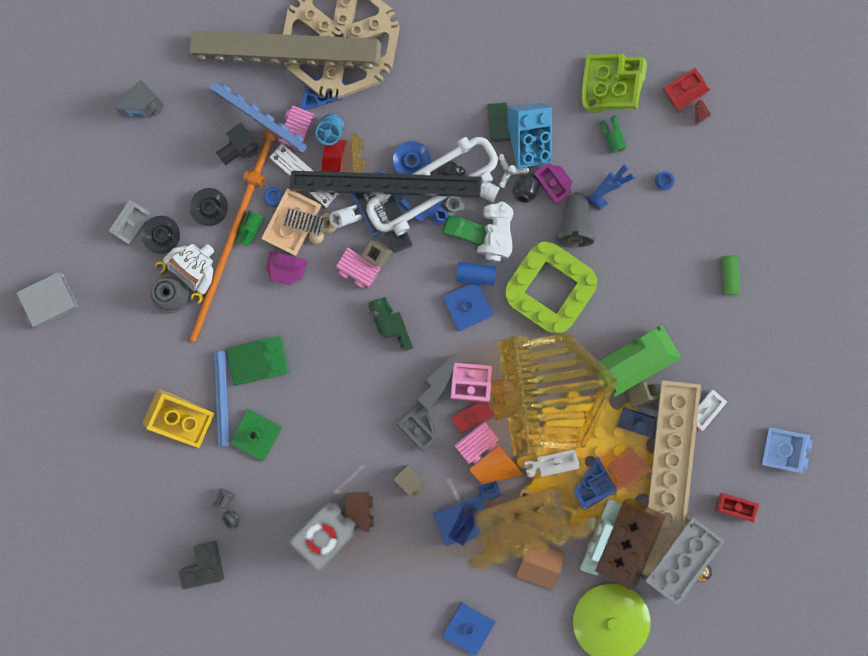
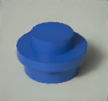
M667 171L660 172L655 178V184L660 190H669L674 185V177Z

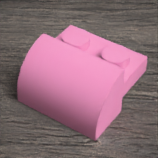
M454 363L451 399L489 403L492 366Z

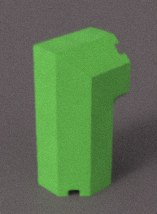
M659 325L654 330L639 336L593 365L594 367L599 366L597 374L606 389L613 390V393H611L612 397H616L682 357L663 325Z

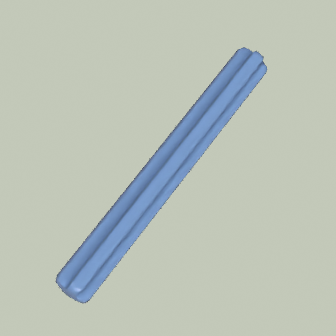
M224 351L214 352L218 446H228L229 423L226 358Z

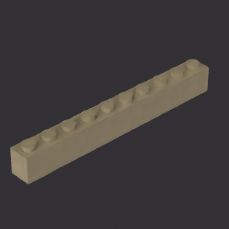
M192 30L190 53L200 61H207V58L218 62H225V59H230L237 63L250 60V62L261 64L262 61H269L270 64L279 65L280 62H287V64L295 66L299 65V63H306L308 66L324 64L326 67L343 65L345 68L362 66L364 69H373V67L380 66L382 44L378 39Z

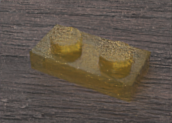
M351 134L354 173H362V169H366L365 158H361L360 150H364L363 139H359L358 134Z

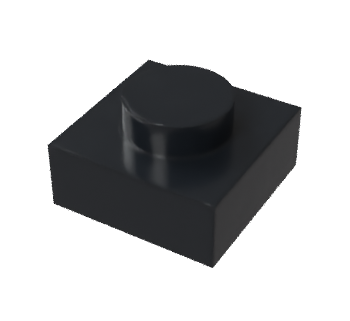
M395 232L387 234L394 253L412 247L407 232L399 236Z

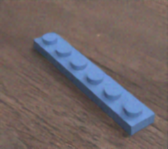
M214 82L211 85L210 89L218 96L303 153L307 146L303 143L304 139L297 133L290 134L288 127L282 123L278 125L274 123L275 119L266 112L264 115L259 112L260 109L253 103L246 104L245 98L238 93L235 95L230 93L231 89L225 84L218 85Z

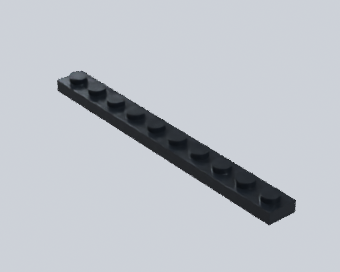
M291 171L290 190L300 192L481 198L482 177Z

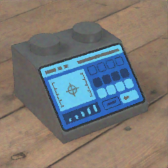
M142 80L113 105L123 117L151 118L153 115H158L164 106Z

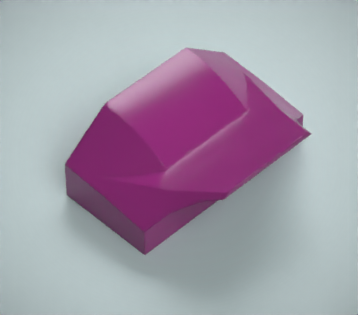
M548 162L533 173L542 189L555 204L572 193L570 188L573 181L561 166H554Z
M270 251L265 270L268 271L271 281L291 285L296 280H303L307 261Z

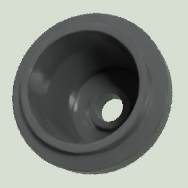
M164 275L158 278L151 288L153 304L159 310L166 313H175L182 310L190 298L189 287L176 275ZM165 289H169L170 291L169 295L167 296L163 294V291Z

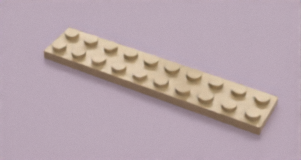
M661 380L648 507L666 515L643 570L642 574L645 575L650 574L686 525L701 384Z

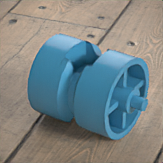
M329 113L322 117L316 128V137L319 142L324 145H333L339 140L344 130L342 118L334 113Z

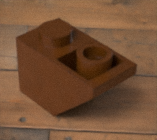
M346 492L345 513L365 532H369L370 527H374L373 515H370V508H373V496H369V492Z

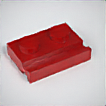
M693 68L664 87L663 91L672 105L675 106L677 112L707 94L710 88L707 87L706 82L697 69Z

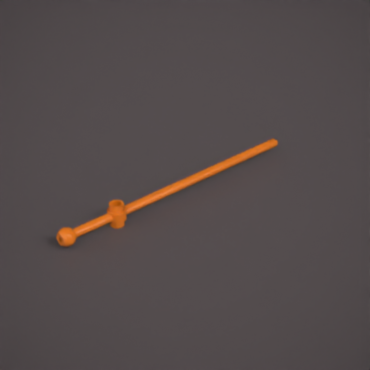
M267 128L263 134L265 140L254 169L252 171L246 170L244 173L243 181L247 182L248 185L212 277V282L207 290L189 338L191 342L197 341L254 188L256 186L262 187L264 184L265 176H262L260 172L272 142L278 138L276 134Z

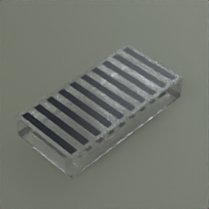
M288 207L283 226L320 237L326 218Z

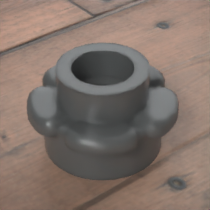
M228 511L222 516V520L225 526L231 529L238 526L239 517L236 512Z

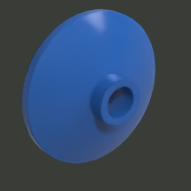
M408 141L401 144L393 155V165L398 174H413L431 163L428 149L416 141ZM411 158L416 160L413 165L408 162Z

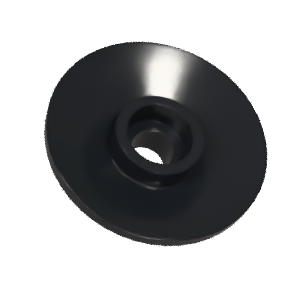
M205 188L198 191L191 199L190 212L199 224L214 226L225 219L228 213V201L219 190ZM209 205H213L212 211L207 210Z
M155 216L145 223L142 229V240L150 251L158 254L168 253L178 245L180 229L173 219L167 216ZM165 232L166 234L164 239H160L159 237L160 233Z

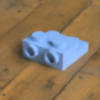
M769 427L762 465L803 474V470L808 468L809 459L806 458V453L811 451L813 440H810V435Z

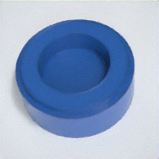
M276 187L268 188L264 193V200L271 207H277L283 197L281 190Z

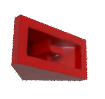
M338 140L333 145H325L321 172H341L347 141Z

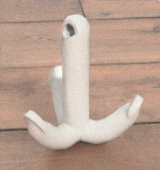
M503 154L499 155L498 159L505 171L499 183L500 187L505 188L511 175L527 174L529 172L527 167L516 168L514 165L509 166Z

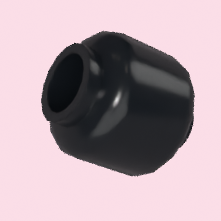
M527 173L516 178L512 189L516 200L528 203L536 198L540 184L533 174Z

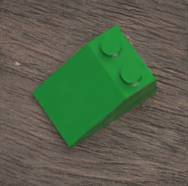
M280 335L226 349L234 386L290 374L283 337Z

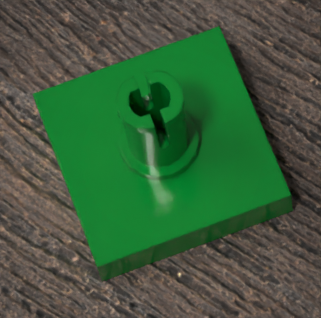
M248 409L230 443L264 461L283 427Z

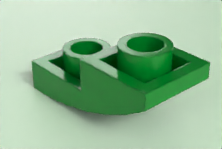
M448 215L442 233L454 239H463L479 246L483 242L486 231L482 225Z

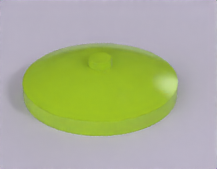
M602 583L588 589L578 600L572 617L573 631L581 647L591 656H633L643 647L648 638L650 614L644 600L634 590L627 589L618 583Z

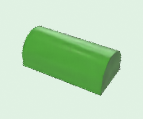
M723 256L724 295H738L740 293L738 256Z

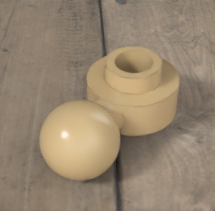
M326 213L320 217L318 228L321 219H324L319 235L317 234L318 229H316L315 234L314 230H312V233L310 232L309 240L311 243H322L324 233L331 234L337 229L330 222V214Z

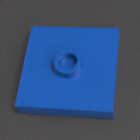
M471 283L443 296L458 331H462L493 316L479 284Z
M461 602L442 637L476 656L494 626L495 621Z

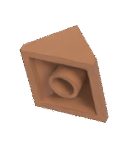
M528 540L516 577L552 590L560 575L565 553Z

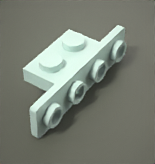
M610 499L607 500L600 520L595 526L593 537L588 543L586 554L580 566L581 571L593 575L599 574L595 570L622 503Z

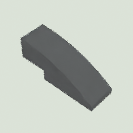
M454 354L424 382L428 389L416 402L425 412L433 406L444 391L454 368L456 359Z

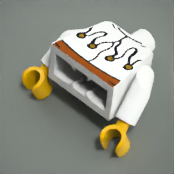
M194 244L176 247L163 258V262H157L155 268L163 265V270L160 273H166L170 270L193 291L197 289V292L191 295V300L194 299L195 295H198L200 300L197 304L204 300L203 294L206 293L212 282L213 261L209 256L214 253V250L208 244H205L201 249Z

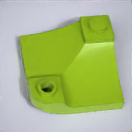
M624 54L586 55L582 85V103L586 111L589 113H602L603 110L638 109L641 87L646 78L647 62L645 58L625 57Z

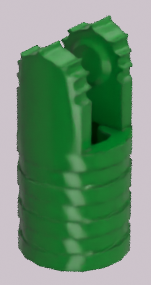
M616 116L610 118L615 131L609 132L607 123L604 120L600 122L611 154L627 148Z

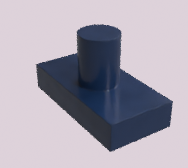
M623 407L617 427L655 438L657 417Z

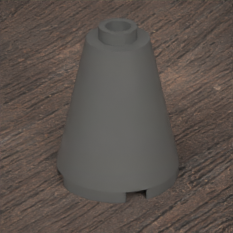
M574 192L567 199L556 235L557 243L572 247V244H579L578 247H587L594 243L595 237L588 199L583 193Z

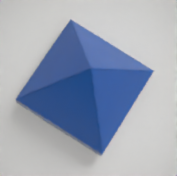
M497 481L478 486L482 501L494 500L501 496Z

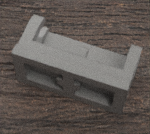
M129 200L109 229V232L130 245L151 213L132 200Z

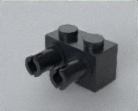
M241 122L226 133L230 143L216 152L221 161L227 165L238 156H243L244 159L253 157L258 153L257 150L260 147Z

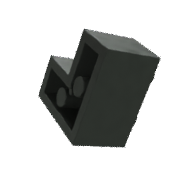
M217 540L196 545L194 551L197 565L184 567L179 570L183 590L220 582L224 579Z

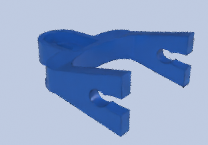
M625 164L615 176L610 172L594 193L587 197L588 201L594 204L598 211L608 204L602 196L621 187L622 184L635 179L632 173L625 178L622 177V174L628 170Z
M404 198L399 202L407 212L413 209ZM444 200L413 218L416 221H423L429 217L435 224L444 223L448 217L447 211L440 206ZM438 213L443 215V219L438 217Z

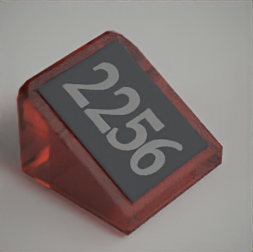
M701 99L695 104L696 126L711 116V113Z

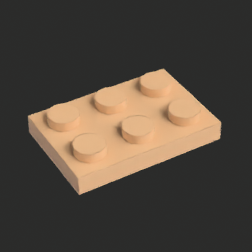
M287 188L261 239L297 256L311 229L314 216L317 217L322 205ZM288 209H290L286 225H284ZM292 209H293L294 212H293V216H292V219H291V223H290V226H288L289 219H290V216H291V213H292ZM298 211L294 226L291 227L295 216V212ZM299 212H301V216H300V219H299L298 226H297V228H295L296 223H297V219H298V216H299ZM303 213H305V216H304V219H303V223H302V226H301V230H300V229H299V226H300V223H301V219H302ZM309 214L305 229L303 230L306 216ZM313 215L307 232L306 229L309 223L310 216Z

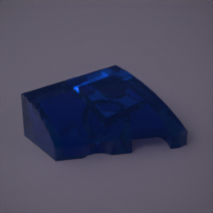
M465 502L448 537L464 546L475 527L478 517L480 518L483 512Z

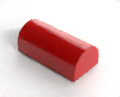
M720 493L715 511L755 523L759 504Z

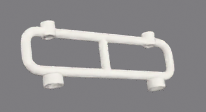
M465 137L457 142L459 147L413 174L430 175V172L460 154L468 152L479 144L485 148L490 157V162L469 176L482 177L483 187L493 180L490 172L496 167L498 157L487 139L475 137L468 140ZM376 194V196L369 200L366 211L377 230L381 232L394 230L396 235L399 236L410 229L406 221L444 200L447 196H433L388 224H382L374 212V207L379 202L387 200L391 195Z

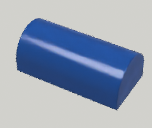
M458 262L456 281L494 286L496 266Z

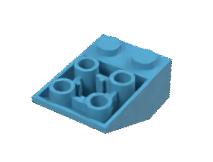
M543 103L507 107V127L517 168L543 165L548 162L552 163V107Z

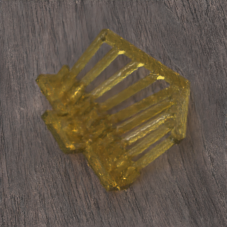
M569 333L528 340V336H513L499 340L503 379L491 382L495 420L508 418L513 456L543 452L542 447L585 448L615 388L617 379ZM558 342H563L566 345L565 347L530 352V348ZM574 353L577 356L574 358L531 364V361H533L534 359ZM585 364L589 367L579 370L533 376V373L548 369H555ZM594 375L600 378L591 381L534 388L536 384ZM602 387L599 394L536 401V397ZM594 403L590 411L538 414V410L544 408ZM586 419L583 426L543 427L539 425L541 421ZM541 434H579L576 441L544 440L541 438Z

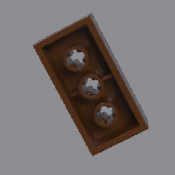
M634 499L624 500L595 572L627 589L636 587L666 515Z

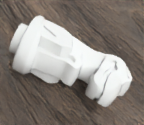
M501 201L497 204L486 205L483 208V216L486 219L493 220V224L485 226L484 244L478 246L477 253L486 256L485 260L490 262H500L501 259H508L512 252L510 221L514 212L508 204Z

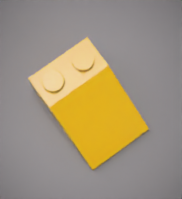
M157 388L142 424L148 430L200 448L215 413Z

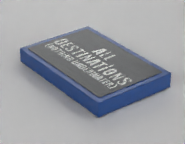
M381 169V170H379V171H377V172H375V173H384V172H383V170ZM352 193L373 238L384 233L373 226L366 211L369 200L376 196V194ZM391 195L387 200L379 202L374 207V212L382 224H388L404 214L395 195Z

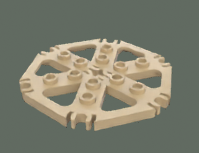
M297 0L300 6L295 8L293 5H290L292 12L287 11L283 30L285 35H291L293 23L296 20H300L319 36L373 39L388 34L387 53L384 57H380V66L373 67V69H364L362 66H358L367 74L365 79L344 85L342 83L345 68L343 65H336V67L324 66L322 78L317 81L300 69V65L304 63H299V65L295 66L284 62L286 69L319 96L321 89L323 97H326L328 91H332L333 99L336 97L338 99L376 86L380 84L379 81L383 82L384 79L380 73L385 71L387 74H390L388 67L392 70L400 30L398 21H390V19L396 17L395 12L382 0H369L378 7L379 13L356 23H353L358 0H337L333 21L313 6V0H305L304 2L303 0Z

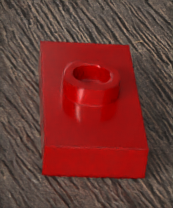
M478 402L451 418L460 434L491 418L494 414L488 403Z

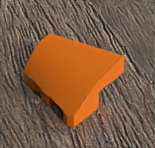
M500 445L469 469L481 484L523 475L522 471Z

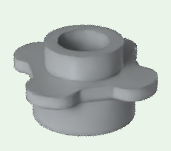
M449 197L444 199L442 203L447 208L448 215L451 216L465 208L464 203H461L459 197Z

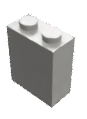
M59 272L16 292L19 297L17 302L22 309L24 308L27 314L25 315L27 323L35 328H40L79 308L64 274Z

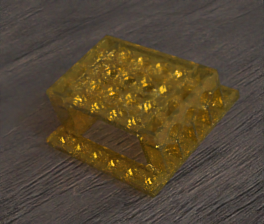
M566 482L492 506L474 514L485 551L469 559L468 564L470 568L476 567L477 570L489 567L495 561L496 564L508 561L507 557L514 554L518 558L527 555V550L535 548V551L548 548V543L555 542V545L567 542V537L573 535L575 539L584 537L596 527V524L599 522L598 516L594 514L578 519ZM517 512H518V513H519V516H518V518L516 519L515 516H514V513H517Z

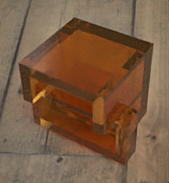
M630 446L606 467L610 475L616 480L614 484L619 491L625 489L629 492L647 473H651L647 460L645 458L641 459Z

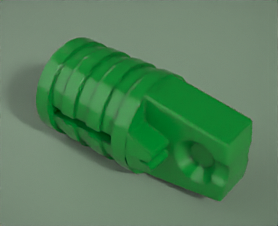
M248 210L240 226L236 241L248 246L257 233L264 217Z

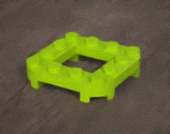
M543 241L532 247L505 288V298L512 309L534 322L546 332L559 334L567 331L578 318L596 291L598 278L589 266L554 243ZM545 262L577 283L557 314L525 293Z

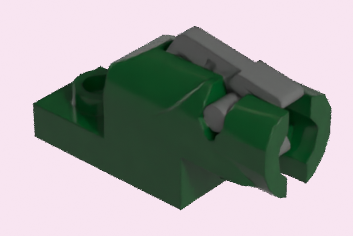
M386 297L369 302L368 310L372 330L379 331V334L384 338L400 333V337L397 338L400 347H405L406 351L413 349L400 312L392 314L393 310L388 304Z

